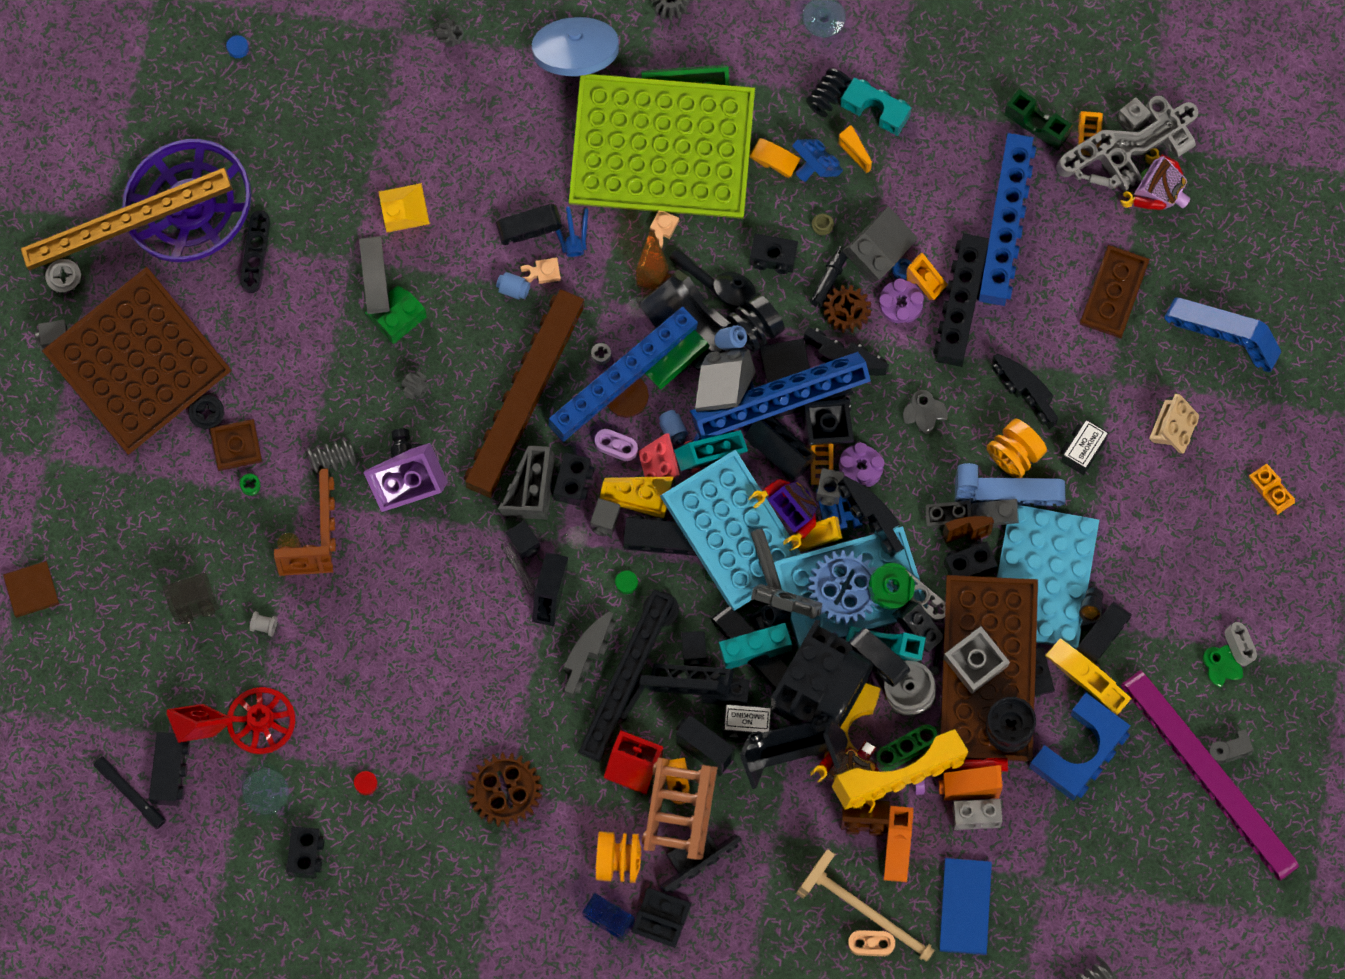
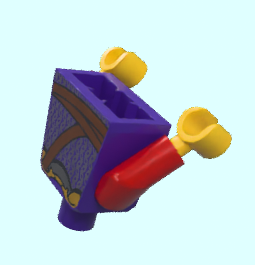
M782 479L772 482L763 488L762 492L755 491L748 498V500L751 498L758 500V503L753 508H758L767 497L771 505L793 532L796 533V535L786 538L783 544L792 542L793 547L789 551L800 547L801 539H804L816 526L815 511L818 506L810 496V493L798 481L790 483Z

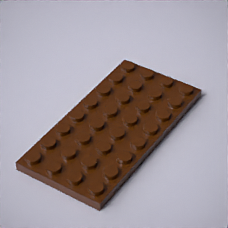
M946 576L943 657L946 652L981 626L1010 662L1007 668L971 694L943 659L941 734L954 729L957 731L969 751L965 759L1008 758V761L1032 762L1033 736L1030 743L1024 749L1014 753H1005L997 750L990 744L986 736L985 725L991 707L998 700L1005 697L1023 699L1034 710L1038 579ZM1007 724L1005 729H1011L1013 731L1014 725L1009 726Z

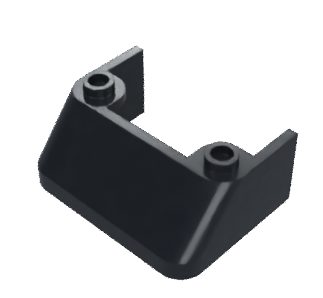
M820 715L814 718V720L763 733L761 731L751 733L744 744L740 758L751 787L755 789L765 767L828 751L835 768H839L848 739L845 732L836 724L832 717L827 718V715Z

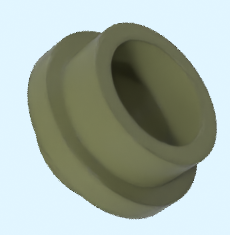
M819 214L813 218L812 229L816 234L827 235L833 230L834 222L829 215Z

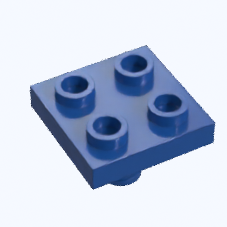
M817 139L797 140L792 145L806 161L795 172L802 181H807L814 171L820 177H836L842 173L843 169L839 166V160L825 151L826 147L821 141Z

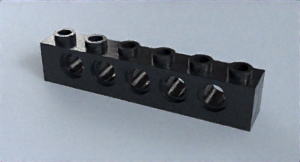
M963 233L962 241L957 240L955 253L959 254L958 260H953L950 272L954 273L953 281H948L946 293L950 294L949 301L944 300L942 310L946 317L945 321H940L938 334H942L940 342L936 341L933 354L937 355L936 362L963 367L989 238ZM969 256L972 257L974 261L967 262L964 260V258ZM968 277L970 281L962 282L959 278ZM963 297L966 301L959 303L955 298ZM958 317L962 321L960 323H954L952 322L951 318ZM949 337H953L957 339L958 342L952 344L949 343L946 339Z

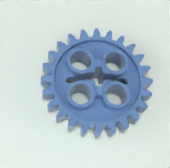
M842 550L839 557L834 551L831 554V559L825 555L823 557L824 563L818 561L816 563L818 569L813 568L811 570L815 577L808 578V582L813 584L807 588V591L813 592L809 599L822 603L821 615L826 612L827 621L833 616L835 617V624L840 619H843L844 624L847 625L849 618L855 624L858 621L857 616L864 620L866 618L865 612L871 614L873 612L871 606L876 607L878 605L872 602L869 592V579L876 567L868 568L870 560L863 563L861 561L862 554L856 559L854 558V551H851L849 556H846L845 551ZM834 569H843L845 576L838 577L835 575ZM854 570V575L847 586V590L842 595L839 604L835 605L834 602L842 589V585L850 571ZM854 579H862L865 583V587H857L854 583ZM824 588H832L835 595L833 597L825 595ZM851 598L855 602V606L847 607L844 599Z

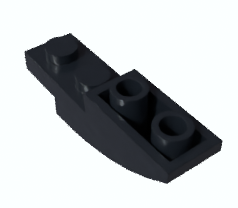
M808 326L804 332L803 340L819 350L817 359L824 363L859 352L866 361L869 375L880 376L888 373L889 364H887V361L879 355L874 356L870 354L861 344L855 345L851 342L846 349L838 340L832 341L826 337L824 332L817 328L812 329Z
M995 354L991 366L997 376L1001 375L1004 379L1006 390L1010 394L1013 393L1016 398L1025 394L1024 400L1029 407L1035 408L1039 422L1042 425L1046 424L1049 429L1056 426L1058 417L1049 405L1053 399V394L1038 377L1021 364L1003 355Z
M844 477L837 484L839 486L838 491L841 497L848 501L853 517L858 518L860 523L866 519L869 520L870 529L880 538V544L885 553H889L890 557L899 554L904 547L894 532L900 524L893 513L865 486L851 478Z

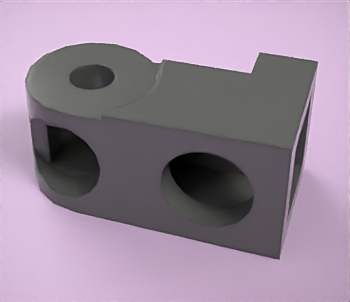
M1246 729L1238 731L1234 740L1225 743L1218 741L1211 745L1209 753L1219 765L1252 755L1254 749Z

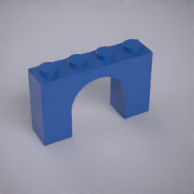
M1085 693L1073 708L1071 716L1095 735L1098 743L1096 756L1086 763L1074 764L1067 762L1044 745L1029 766L1031 770L1072 801L1077 796L1079 798L1084 796L1089 789L1087 783L1090 779L1095 781L1103 771L1100 768L1105 761L1109 763L1117 753L1114 751L1115 747L1118 744L1123 745L1130 736L1128 733L1130 725L1088 693Z

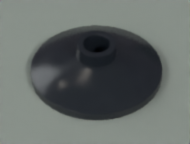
M735 272L721 273L715 278L713 283V290L716 296L722 302L732 307H745V301L756 294L752 282L745 276Z

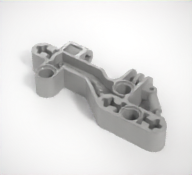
M1155 96L1145 106L1151 112L1149 117L1151 125L1140 132L1102 130L1064 154L1058 161L1056 170L1063 177L1074 175L1077 180L1081 178L1086 179L1090 183L1107 186L1110 189L1119 186L1125 192L1128 190V186L1132 187L1135 185V182L1140 183L1142 181V177L1132 162L1131 156H1143L1152 148L1164 143L1173 156L1178 158L1196 146L1195 140L1187 127L1198 116L1197 106L1191 102H1186L1173 110L1164 97ZM1152 104L1158 105L1161 112L1154 111ZM1183 113H1184V114L1188 113V114L1190 115V116H1185L1184 118L1181 119V121H1180V119H1179V117H1180ZM1100 140H1105L1107 142V144L1103 143L1098 148L1096 147ZM1081 150H1087L1090 153V157H1084ZM1111 156L1118 157L1120 164L1113 163ZM1073 159H1075V162L1071 167H1066L1064 165L1065 163L1068 164L1072 162ZM1095 160H1100L1112 178L1094 174L1090 176L1084 175L1081 169ZM1124 166L1126 169L1120 173L1119 170Z

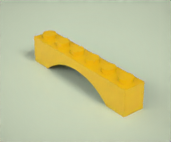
M954 729L936 736L926 754L917 762L905 768L886 772L855 768L837 775L832 788L845 810L851 807L858 808L868 800H878L888 792H898L908 784L913 783L915 785L922 782L928 776L932 775L935 777L948 768L956 769L964 763V759L969 751Z

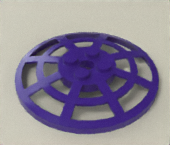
M185 139L160 147L137 166L127 182L122 208L132 205V202L137 203L156 195L165 181L169 183L170 189L200 178L202 170L210 173L219 170L215 166L203 163L204 150L218 153L233 164L227 170L229 179L239 171L244 182L246 194L245 203H234V192L231 190L227 192V203H216V198L214 197L193 205L191 208L166 216L167 218L155 224V221L148 223L150 228L140 233H137L136 229L128 231L141 249L161 260L189 262L212 255L235 237L248 215L251 202V186L246 170L231 151L212 141ZM196 149L194 162L181 163L168 169L162 160L167 155L178 151ZM155 164L162 175L153 183L147 196L135 194L136 187L141 178ZM193 169L192 178L178 182L174 177L179 172ZM214 212H225L221 222L213 229L208 221L212 218ZM232 212H242L236 226L221 240L217 234L227 224ZM170 225L180 229L177 240L166 236L161 231ZM201 227L206 233L205 236L198 239L187 240L190 230ZM156 235L165 243L174 245L175 248L172 255L168 256L153 250L143 240ZM208 240H211L215 245L198 254L181 256L184 247L199 245Z

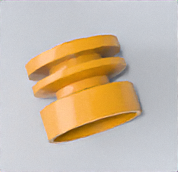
M1015 418L1003 429V435H997L994 441L987 445V451L994 462L1013 478H1021L1025 471L1031 468L1030 462L1036 463L1047 452V447L1041 437L1029 425Z
M599 831L596 881H612L614 871H619L620 882H624L625 872H630V883H636L641 866L639 834H633L632 844H627V833H623L621 843H616L614 832Z

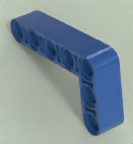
M1178 297L1174 298L1164 316L1167 322H1173L1177 327L1244 346L1254 365L1258 368H1264L1263 370L1266 372L1272 371L1281 354V349L1269 327L1262 321Z

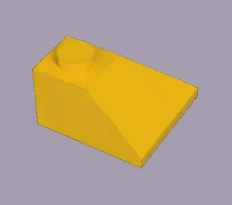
M422 183L379 191L386 232L430 224Z

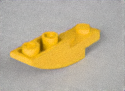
M1061 638L1045 655L1078 686H1082L1114 714L1118 715L1132 699L1116 685L1113 679Z

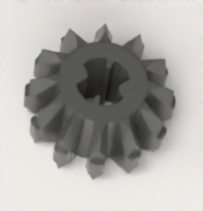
M653 0L655 13H661L662 20L666 16H669L670 21L673 20V16L680 19L681 13L686 14L687 12L686 6L689 5V0Z

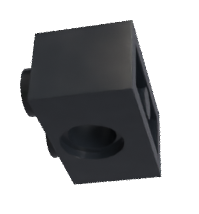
M755 233L750 254V265L757 270H766L768 268L774 269L779 274L793 273L798 241ZM777 253L779 256L777 258H770L768 254Z

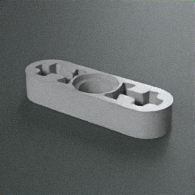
M912 575L915 582V590H922L926 598L921 602L915 600L914 597L911 600L920 603L933 621H941L945 617V602ZM891 581L892 587L896 590L897 586L893 585V581ZM930 598L933 599L930 603L932 606L937 607L939 605L941 607L940 612L942 615L939 613L934 615L932 613L934 609L930 605L927 608L924 607Z

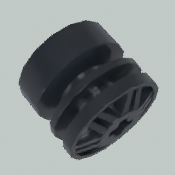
M759 293L754 294L745 301L746 310L737 307L735 313L731 312L726 316V319L733 326L738 325L744 328L747 334V342L744 346L753 353L760 349V345L764 346L767 344L765 335L770 339H774L785 330L784 323L776 309Z
M1005 697L998 700L991 707L985 725L986 736L990 744L997 750L1005 753H1014L1024 749L1030 743L1036 727V714L1031 705L1018 697ZM1007 724H1008L1009 726L1014 725V730H1013V731H1012L1011 729L1006 730V729H1005V728H1006V725H1007Z

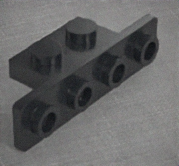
M707 832L703 859L687 858L688 852L684 849H671L666 855L676 869L677 874L659 887L664 892L677 890L681 886L680 882L686 878L692 879L701 872L699 869L705 865L711 866L720 859L718 856L724 852L730 853L739 846L737 843L742 840L741 837L734 834L716 846Z

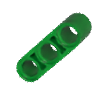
M922 725L885 745L877 752V767L882 771H891L928 751L937 736L936 729L931 725ZM928 733L932 736V740L925 742L921 739L920 735ZM909 744L913 750L905 753L901 750L900 746ZM889 755L893 761L886 764L881 761L880 757Z

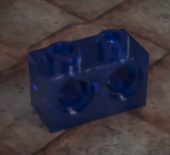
M596 893L593 894L582 912L583 918L622 942L635 923L634 916Z

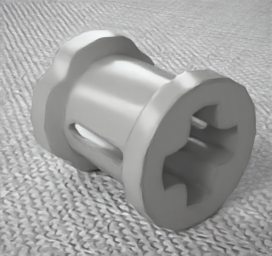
M255 611L250 622V631L268 633V636L272 637L278 618L276 616L271 618L259 615V612Z

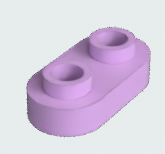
M602 429L595 435V446L600 452L623 461L633 460L637 456L638 446L634 439L609 429ZM608 439L610 444L603 445L602 441ZM625 447L631 449L629 453H624L622 450Z

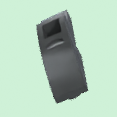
M1017 499L979 503L960 501L926 505L927 528L944 529L947 522L971 516L992 517L994 520L993 528H998V525L1019 523Z
M612 612L606 613L595 621L583 633L569 654L564 665V671L571 675L565 688V696L574 699L576 693H581L584 681L581 679L584 672H589L592 660L589 658L599 660L600 654L605 655L608 647L606 638L608 633L613 634L616 626V621H613L614 616Z

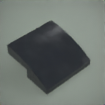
M648 887L632 933L676 948L692 902Z

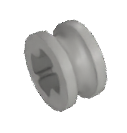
M604 343L594 345L591 350L592 360L598 365L607 364L611 359L610 347ZM602 349L603 352H607V354H604V358H599V355L595 356V354H598V350Z

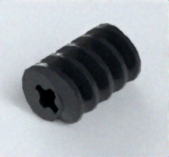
M828 69L826 75L822 76L821 82L817 83L816 88L807 97L808 106L818 115L827 117L828 114L825 110H833L831 104L836 105L838 103L835 97H842V93L839 90L845 92L847 90L845 84L850 85L852 80L837 69Z

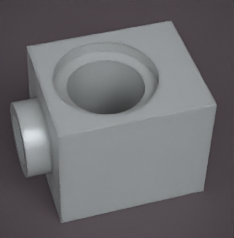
M1135 97L1119 111L1117 121L1128 132H1137L1148 123L1151 112Z

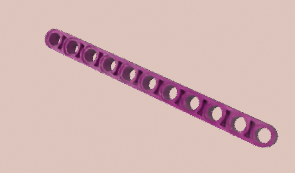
M1138 671L1123 682L1121 686L1125 693L1128 692V696L1132 698L1131 700L1140 711H1144L1142 714L1154 729L1157 727L1159 735L1168 746L1173 747L1171 750L1183 764L1186 763L1188 771L1197 782L1202 783L1201 787L1210 798L1216 800L1215 804L1227 819H1231V824L1242 837H1246L1244 840L1256 855H1260L1259 858L1269 871L1275 873L1274 877L1281 881L1295 871L1299 865L1293 855L1145 673Z

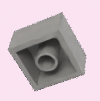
M981 626L946 652L943 657L971 694L1002 672L1010 663Z

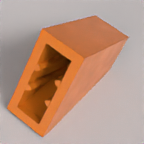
M1001 765L944 773L942 780L938 782L939 794H943L944 801L999 798L1003 788Z

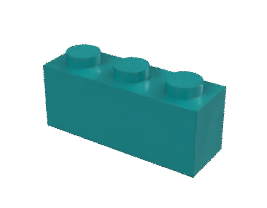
M739 430L687 443L675 449L674 452L680 470L685 471L713 464L714 461L721 459L735 449L739 455L748 452L742 431Z

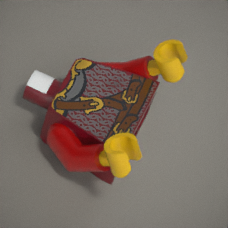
M866 740L858 751L849 746L845 750L839 768H835L831 755L828 753L820 764L810 772V775L812 776L815 772H818L820 779L817 782H821L825 777L834 782L837 775L855 768L880 772L876 768L877 763L870 759L877 747ZM874 799L868 800L865 803L870 806L869 813L875 807Z

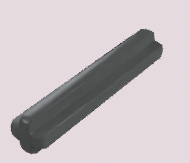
M754 530L751 532V536L767 586L782 590L764 530Z

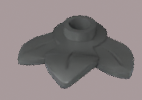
M927 390L915 392L911 403L903 411L904 423L916 422L918 428L925 434H929L932 431L936 420L945 421L948 418L945 405L941 401L935 400L933 395ZM920 397H925L927 399V403L925 405L920 404Z

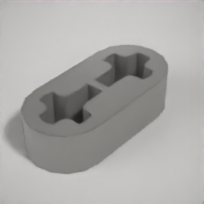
M1235 622L1227 627L1225 637L1234 659L1242 666L1249 665L1257 658V652L1247 628L1240 622Z

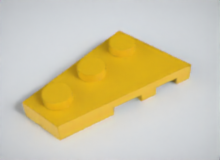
M674 477L605 478L602 484L600 499L620 504V507L664 518L667 507L660 496L672 488Z

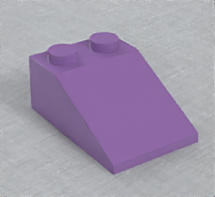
M430 443L405 451L363 472L381 512L442 493L448 483Z

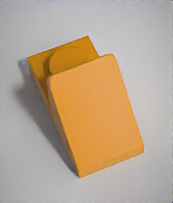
M920 253L907 267V281L917 284L929 300H935L948 285L923 253Z

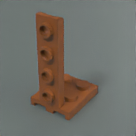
M328 468L319 471L321 546L305 545L302 548L284 546L280 549H274V559L279 576L333 573L332 552L336 551V540L332 538V531L336 530L335 517H331V510H335V499L331 497L330 490H334L335 487L334 477H330Z

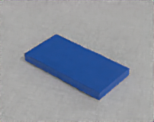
M945 858L939 951L987 954L992 862Z

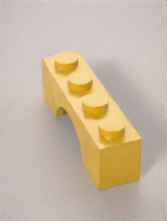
M866 683L842 724L841 728L848 739L846 749L850 746L857 750L850 742L848 736L849 727L859 717L873 715L881 688Z

